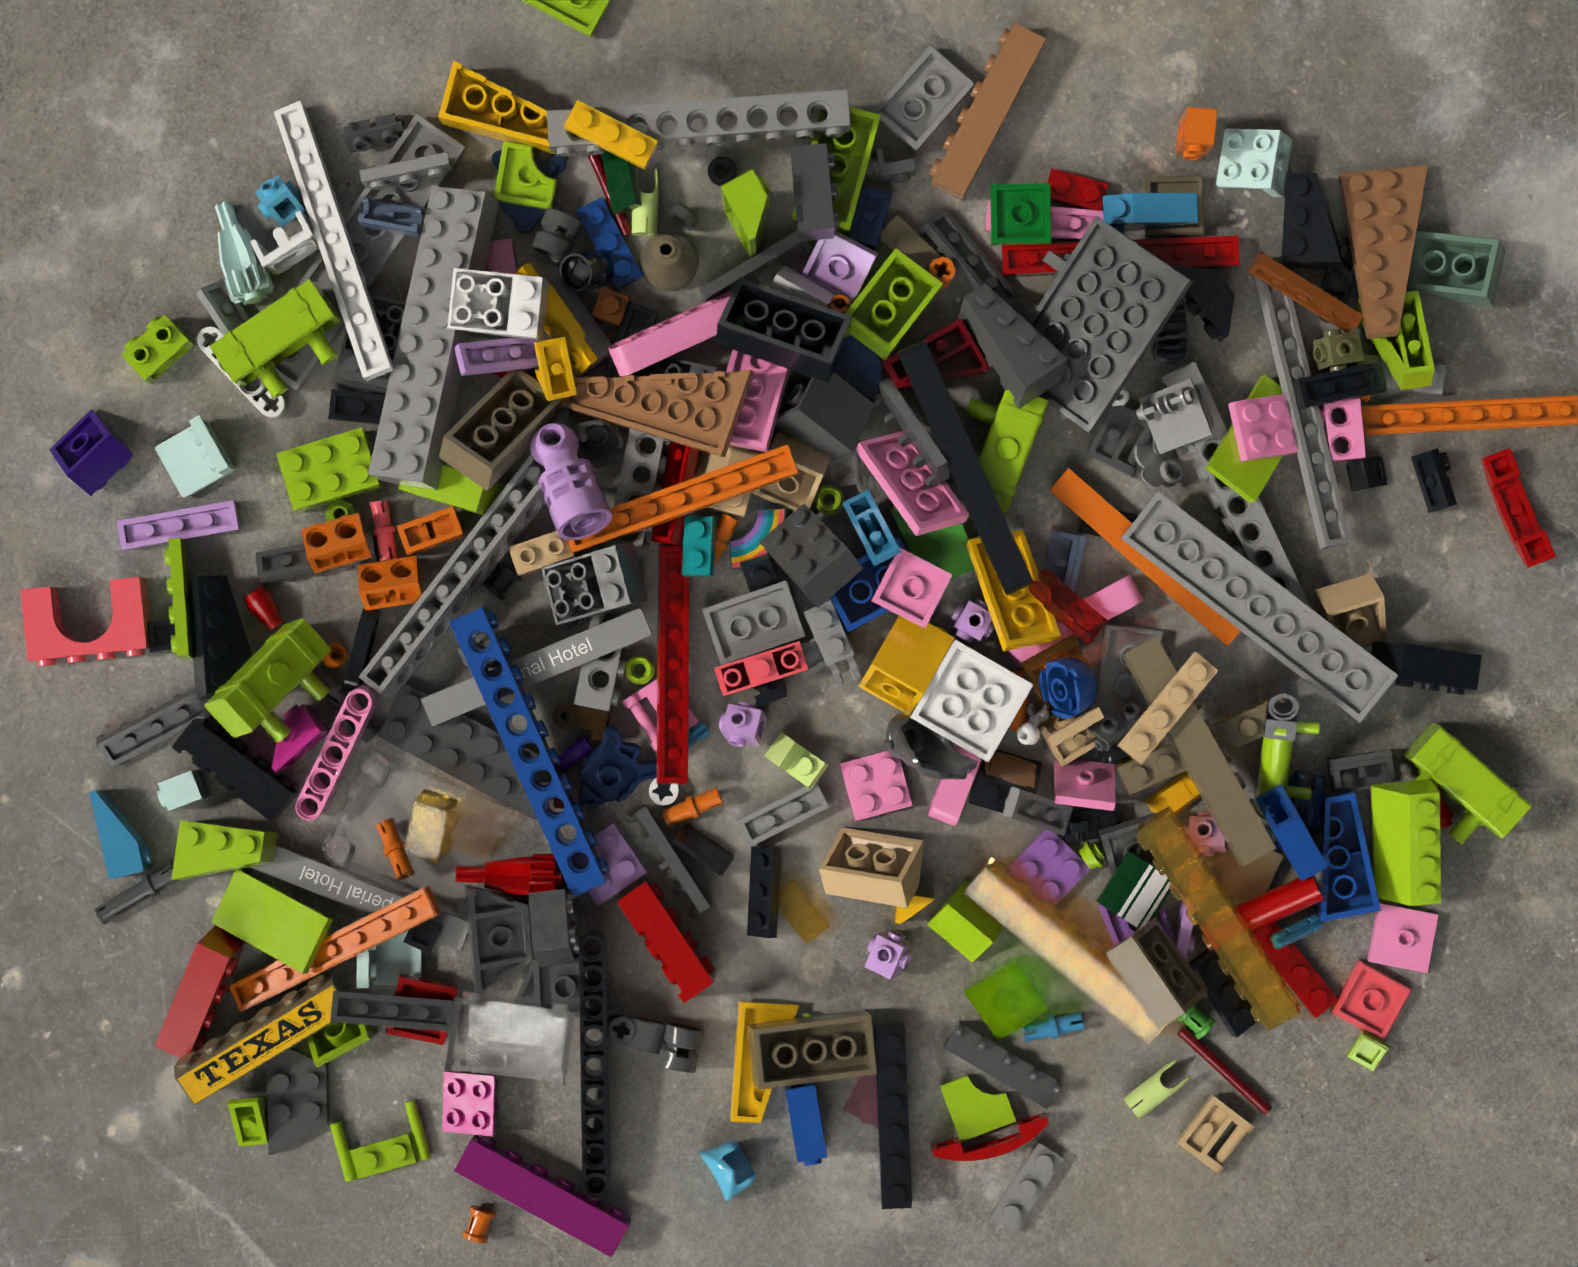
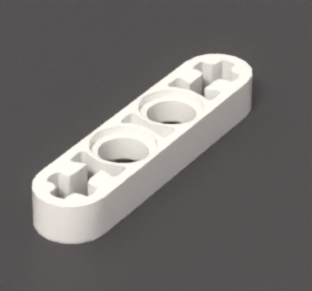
M205 327L198 334L197 343L211 361L263 415L272 419L283 416L287 409V402L284 396L277 397L279 399L277 402L279 409L276 412L272 409L267 411L266 409L269 405L263 398L260 397L258 402L255 400L256 397L262 395L266 390L261 379L260 387L253 392L247 391L245 386L235 384L219 360L215 358L210 345L205 346L208 343L207 335L210 334L213 337L218 335L217 341L223 337L222 332L215 327ZM269 391L265 392V394H266L269 398H271L272 400H276V399H277V398L273 399V398L271 397V394L269 393Z

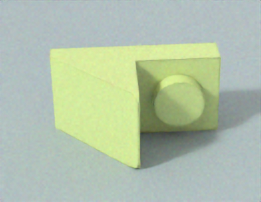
M780 732L764 755L779 768L810 789L814 787L828 767V764L783 732Z

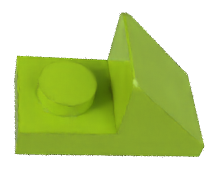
M266 1097L228 1100V1108L238 1147L268 1144V1127L264 1115Z

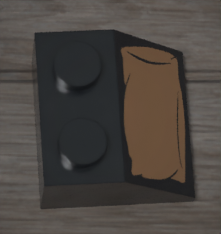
M996 749L989 762L981 759L968 803L1003 813L1011 786L1033 794L1037 793L1042 762Z

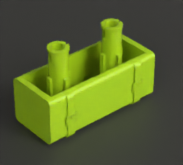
M308 279L298 287H293L286 295L234 330H229L223 334L224 336L211 344L210 348L235 384L244 387L259 377L271 394V397L275 399L284 394L289 388L285 385L274 366L308 343L322 365H326L336 359L338 353L335 352L323 333L340 323L342 319L321 287L313 280Z
M1009 390L1004 391L1000 405L997 404L996 407L971 397L965 412L966 416L990 423L989 427L991 428L979 461L1004 517L1007 516L1010 505L1015 499L1018 484L1037 434L1042 428L1049 403L1048 400L1037 397L1018 410L1013 402L1014 397Z
M299 618L284 624L266 640V643L224 685L215 691L213 697L204 706L233 737L251 733L261 725L276 743L280 742L291 732V729L285 725L273 710L298 684L307 691L315 702L320 701L329 693L330 689L326 687L312 670L330 653L331 648L305 619Z
M1434 722L1428 726L1403 755L1419 769L1420 775L1415 780L1431 779L1436 787L1439 786L1465 809L1463 817L1447 832L1461 845L1464 844V841L1479 825H1484L1493 834L1503 839L1532 807L1519 794L1518 790L1507 784L1461 744L1457 737L1451 735L1442 726Z

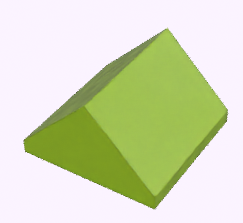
M964 879L927 925L973 963L994 943L1010 916Z
M331 1023L307 1037L314 1065L317 1068L372 1039L377 1033L371 1025Z

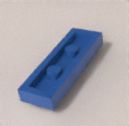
M601 197L576 210L595 249L606 253L613 264L611 280L616 290L643 278L603 198Z

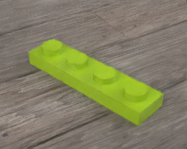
M181 538L168 539L169 548L164 549L166 565H170L171 577H167L166 580L168 594L173 596V606H169V619L171 624H175V635L171 636L172 652L177 653V657L182 661L193 660L187 587L186 544Z

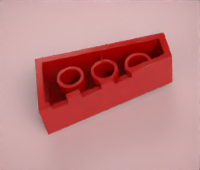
M647 879L620 898L617 903L639 936L643 935L645 938L644 943L651 955L663 964L661 967L669 982H672L674 986L677 984L682 991L678 995L682 1002L686 1003L714 983L715 975L713 972L716 968L707 955L702 958L698 953L696 947L699 946V943L690 931L685 933L679 925L682 919L673 906L669 909L662 901L665 895L656 882L650 884Z
M215 925L197 942L154 1047L178 1058L186 1054H194L203 1048L207 1039L204 1037L205 1031L212 1026L217 1016L216 1007L223 1000L227 992L228 981L237 968L240 955L246 945L245 941Z

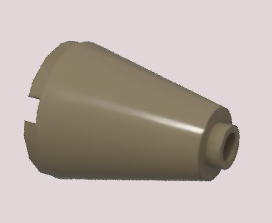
M663 232L653 236L646 242L640 254V269L646 281L663 291H677L687 286L698 269L699 261L695 246L688 238L679 233Z

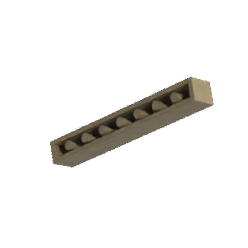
M1157 636L1122 655L1149 705H1151L1180 669L1179 666L1174 667L1171 663L1169 656L1172 653L1164 640L1159 641ZM1196 698L1166 735L1238 864L1246 866L1275 850L1276 847L1273 842L1276 841V837L1269 825L1263 826L1258 815L1262 814L1259 806L1253 798L1248 799L1243 790L1246 788V784L1238 771L1235 773L1232 771L1228 762L1232 761L1226 748L1223 745L1218 746L1213 736L1217 734L1216 730L1208 718L1204 720L1201 716L1199 709L1202 706L1198 698Z

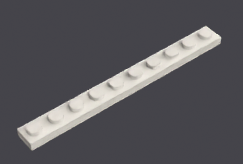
M297 101L274 111L359 368L363 379L369 381L393 371L394 367L305 104L302 101Z

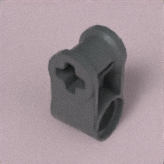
M627 1014L615 1015L609 1022L608 1033L610 1038L617 1043L631 1046L644 1052L660 1054L667 1024ZM624 1021L626 1022V1028L630 1030L629 1032L624 1031L622 1036L617 1035V1029L613 1028V1026H619L620 1022Z

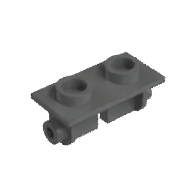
M392 113L376 117V127L372 128L369 119L348 123L349 126L343 127V136L350 153L364 152L386 145H395L405 131L402 115Z
M1131 699L1088 727V730L1097 736V740L1094 742L1095 747L1099 751L1111 749L1112 745L1120 741V738L1128 733L1146 709Z

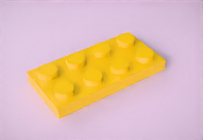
M1023 529L1011 531L1034 584L1007 596L980 537L969 539L966 543L1003 651L1057 641L1061 637Z

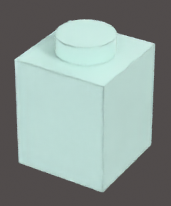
M191 770L158 783L160 789L157 791L158 799L163 807H167L168 811L177 810L208 797L198 770Z

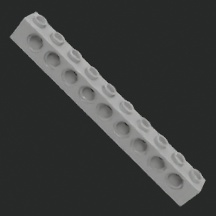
M848 89L594 107L598 111L630 127L638 122L646 124L647 130L644 134L658 141L659 144L656 150L664 149L665 145L676 144L677 148H691L695 146L694 143L706 142L708 146H720L725 144L724 141L736 140L738 144L753 143L754 138H766L769 142L784 140V136H796V139L805 140L814 138V134L826 133L827 137L844 136V132L850 131ZM572 109L547 111L549 148L552 153H557L559 157L573 156L575 151H587V154L590 155L605 153L604 149L583 138H573L571 136L572 133L564 129L563 126ZM814 110H823L827 114V118L822 122L814 121L810 116ZM785 112H793L796 114L797 120L792 124H786L780 117ZM755 114H763L767 118V122L763 126H755L750 120ZM726 116H733L738 122L733 128H725L721 125V120ZM702 118L708 124L705 129L697 131L691 127L692 121ZM667 120H672L678 126L675 131L666 133L661 129V125Z
M1195 361L1162 376L1159 379L1161 385L1157 386L1158 391L1192 378L1213 434L1186 444L1184 447L1190 456L1194 455L1198 463L1195 466L1198 477L1202 482L1206 481L1211 491L1208 493L1209 500L1214 509L1219 508L1224 518L1220 522L1226 535H1232L1236 544L1233 549L1269 577L1279 580L1281 586L1310 607L1259 497L1256 502L1249 503L1230 487L1221 486L1217 477L1205 469L1210 460L1205 455V447L1207 445H1214L1217 448L1225 436L1227 428ZM1233 498H1238L1243 502L1244 509L1241 514H1236L1231 510L1230 502ZM1245 525H1251L1255 528L1256 537L1253 541H1249L1243 536ZM1259 551L1266 553L1269 558V563L1265 568L1259 567L1255 561Z
M629 429L614 506L626 503L634 497H642L661 490V486L657 485L659 473L664 474L667 457L662 456L664 445H670L671 441ZM646 439L656 442V450L649 455L643 454L640 451V445ZM640 468L648 469L651 474L650 479L644 484L637 483L634 480V474ZM654 526L639 531L638 538L633 542H627L622 537L606 543L605 548L633 543L640 567L641 560L647 561L650 544L645 543L647 531L652 532ZM638 604L592 616L589 629L604 623L608 614L617 613L621 616L637 609ZM630 645L615 650L614 655L609 659L598 657L582 664L574 705L604 711H611L612 706L617 707L620 696V689L616 688L617 678H623L626 660L622 659L623 649L629 648ZM598 671H605L609 676V683L604 688H598L593 682V677Z
M531 454L359 675V678L378 694L391 700L396 697L450 627L449 622L458 617L509 551L508 547L516 542L546 503L544 500L545 493L542 492L538 484L539 477L545 472V468L536 462Z

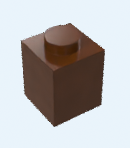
M601 287L592 317L595 321L621 329L631 299L629 296Z

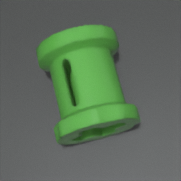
M1197 1002L1186 1013L1176 1018L1178 1022L1183 1021L1195 1032L1194 1036L1198 1040L1205 1036L1216 1022L1213 1017L1209 1018L1197 1007Z

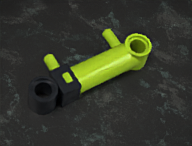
M1279 680L1273 683L1268 691V705H1266L1264 735L1255 798L1282 784L1289 798L1311 799L1312 790L1310 788L1288 786L1296 732L1319 734L1321 724L1319 722L1297 720L1299 693L1296 685L1287 680ZM1280 698H1287L1290 701L1286 703H1281L1277 700ZM1263 813L1258 815L1262 822L1268 823Z

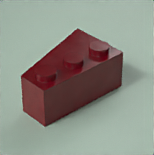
M961 318L924 338L944 382L985 375L990 371ZM898 354L882 363L885 374L892 380L898 391L913 389Z

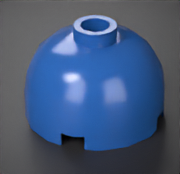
M1065 657L1045 664L1047 665L1046 669L1041 670L1039 675V687L1044 702L1050 701L1051 705L1055 708L1051 710L1054 715L1062 719H1069L1080 715L1092 706L1097 696V680L1092 669L1084 661L1073 657Z

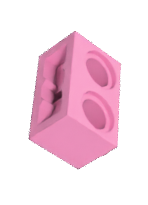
M1360 398L1319 406L1332 463L1356 461L1366 458ZM1333 409H1338L1343 413L1344 421L1342 424H1337L1332 420L1331 413ZM1337 438L1344 440L1347 444V450L1344 454L1335 450L1334 442Z

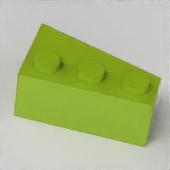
M1419 291L1406 292L1397 336L1370 339L1401 390L1431 386L1435 372ZM1358 299L1357 310L1362 314L1360 299ZM1362 318L1360 323L1365 330L1364 320Z

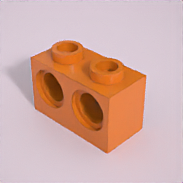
M1186 108L1178 123L1175 155H1183V159L1189 161H1199L1201 157L1205 158L1214 146L1217 109Z
M454 506L397 526L405 552L409 556L420 554L467 536L458 509Z
M359 513L343 515L338 519L324 523H315L310 527L301 529L307 559L314 574L372 557L366 529Z
M417 555L358 565L359 594L365 610H375L417 602L424 593L423 574Z

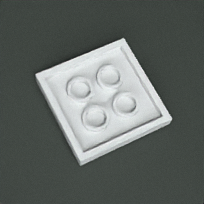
M954 640L910 718L984 761L989 762L1033 684L961 642Z

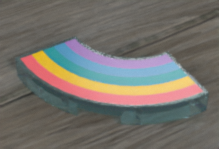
M786 507L757 509L756 519L752 528L744 536L729 541L731 571L742 569L741 562L768 553L759 542L786 519Z

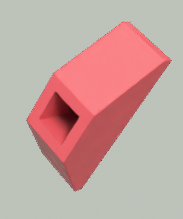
M800 641L714 668L723 696L809 670Z

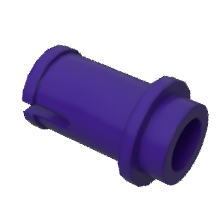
M584 735L581 738L576 737L573 744L558 754L561 761L559 765L563 770L567 771L594 750L592 744Z

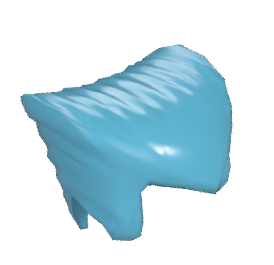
M736 1140L721 1144L713 1149L699 1151L702 1160H704V1163L713 1174V1178L717 1181L726 1202L753 1184L756 1173L750 1166Z

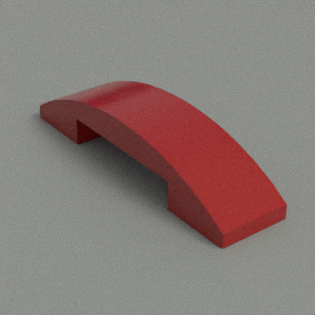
M1507 448L1482 458L1484 473L1503 525L1525 566L1530 568L1555 558L1556 555L1545 530H1541L1519 479L1521 472L1511 449Z
M1045 1113L1017 1120L1016 1124L1019 1132L963 1149L959 1137L930 1145L933 1156L952 1161L985 1160L1021 1147L1038 1135L1049 1122Z

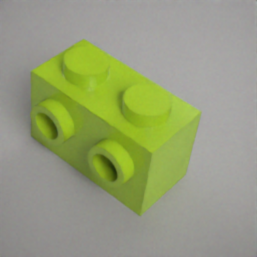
M167 315L157 316L151 320L146 326L148 330L140 337L135 336L130 339L124 346L126 350L121 353V356L141 378L150 384L156 381L195 345Z

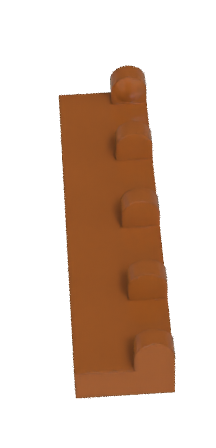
M1261 250L1257 253L1247 271L1346 333L1357 327L1363 318L1360 311L1354 310L1339 301L1334 295L1331 296L1315 286L1313 282L1305 280L1289 270L1287 266L1279 264Z

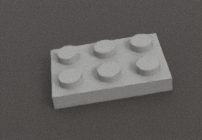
M930 45L872 113L881 115L880 122L917 152L970 92L975 83Z
M786 580L702 609L721 665L805 637Z

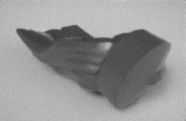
M898 714L889 722L884 745L888 747L889 754L893 758L902 759L907 766L914 767L923 776L943 780H964L967 778V774L977 767L978 761L957 752L950 740L910 718V715Z

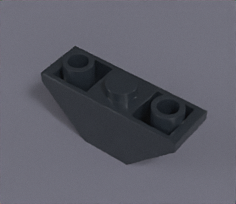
M1173 265L1174 269L1194 281L1184 295L1187 300L1185 302L1186 307L1192 315H1199L1205 323L1203 329L1212 340L1216 338L1220 343L1229 336L1234 292L1217 270Z

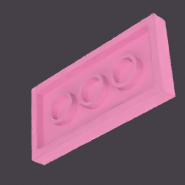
M732 349L726 372L752 370L754 375L729 445L768 452L790 370Z
M904 431L858 442L856 452L916 536L966 522L969 513L946 481L934 487H929L925 481L932 475V472L927 465L920 468L914 466L912 461L915 457L919 456V453L911 443L905 447L899 444L898 439L905 434Z

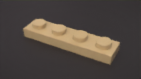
M1193 652L1117 746L1141 765L1219 670L1197 652Z

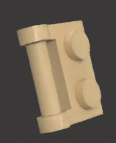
M1211 1094L1176 1142L1214 1172L1220 1174L1224 1169L1222 1165L1246 1133L1250 1134L1255 1127ZM1233 1121L1237 1124V1127L1213 1158L1210 1157L1208 1152Z

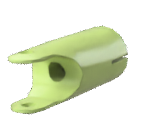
M635 168V170H636V176H637V179H638V170H637V168ZM657 169L654 171L653 192L646 194L639 189L642 206L632 209L631 234L634 236L653 237L658 235L659 177Z
M1177 1059L1163 1066L1123 1098L1130 1109L1143 1100L1132 1109L1139 1120L1184 1086L1191 1076L1187 1077L1174 1088L1168 1089L1162 1086L1160 1076L1167 1068L1178 1061Z

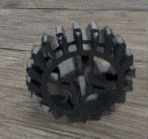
M1183 299L1151 345V353L1158 364H1175V362L1184 360L1186 356L1188 333Z

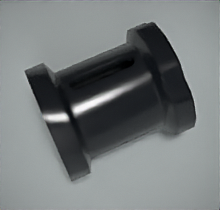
M501 561L498 571L489 581H485L483 585L503 601L505 598L504 594L515 581L519 582L522 578Z

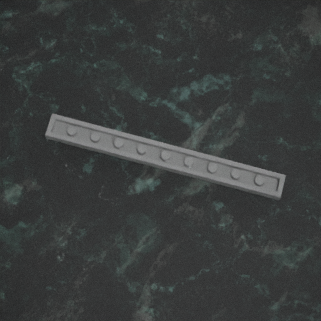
M1281 257L1271 258L1279 264H1283L1281 262ZM1255 277L1282 394H1285L1298 448L1297 456L1319 548L1324 549L1351 543V538L1319 406L1301 410L1294 385L1296 379L1311 376L1294 302L1291 298Z

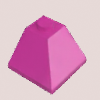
M296 704L283 715L286 718L283 722L291 729V732L282 741L276 743L272 768L275 772L288 770L329 734L330 729L309 705H301L299 707Z

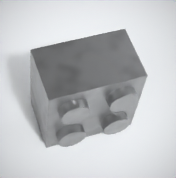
M565 889L528 893L532 947L539 966L546 967L576 963L575 954L579 953L580 942L579 936L576 935V929L573 927V925L578 924L577 909L574 906L573 898H568Z

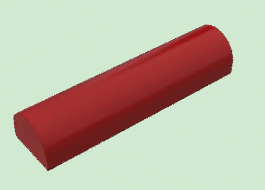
M675 442L670 443L661 490L695 478L700 450ZM687 515L654 526L651 541L681 547L684 520Z
M1315 875L1303 881L1297 878L1203 920V926L1212 945L1219 948L1326 899Z

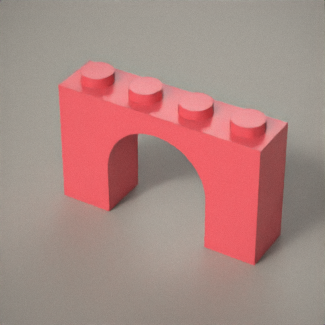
M132 577L110 580L113 609L111 624L101 637L86 643L74 639L65 630L61 619L58 588L41 587L20 590L27 660L37 661L38 666L56 665V659L67 658L68 663L86 662L85 656L97 655V660L114 659L115 653L126 652L127 657L145 655V649H149L147 623L151 622L146 578Z

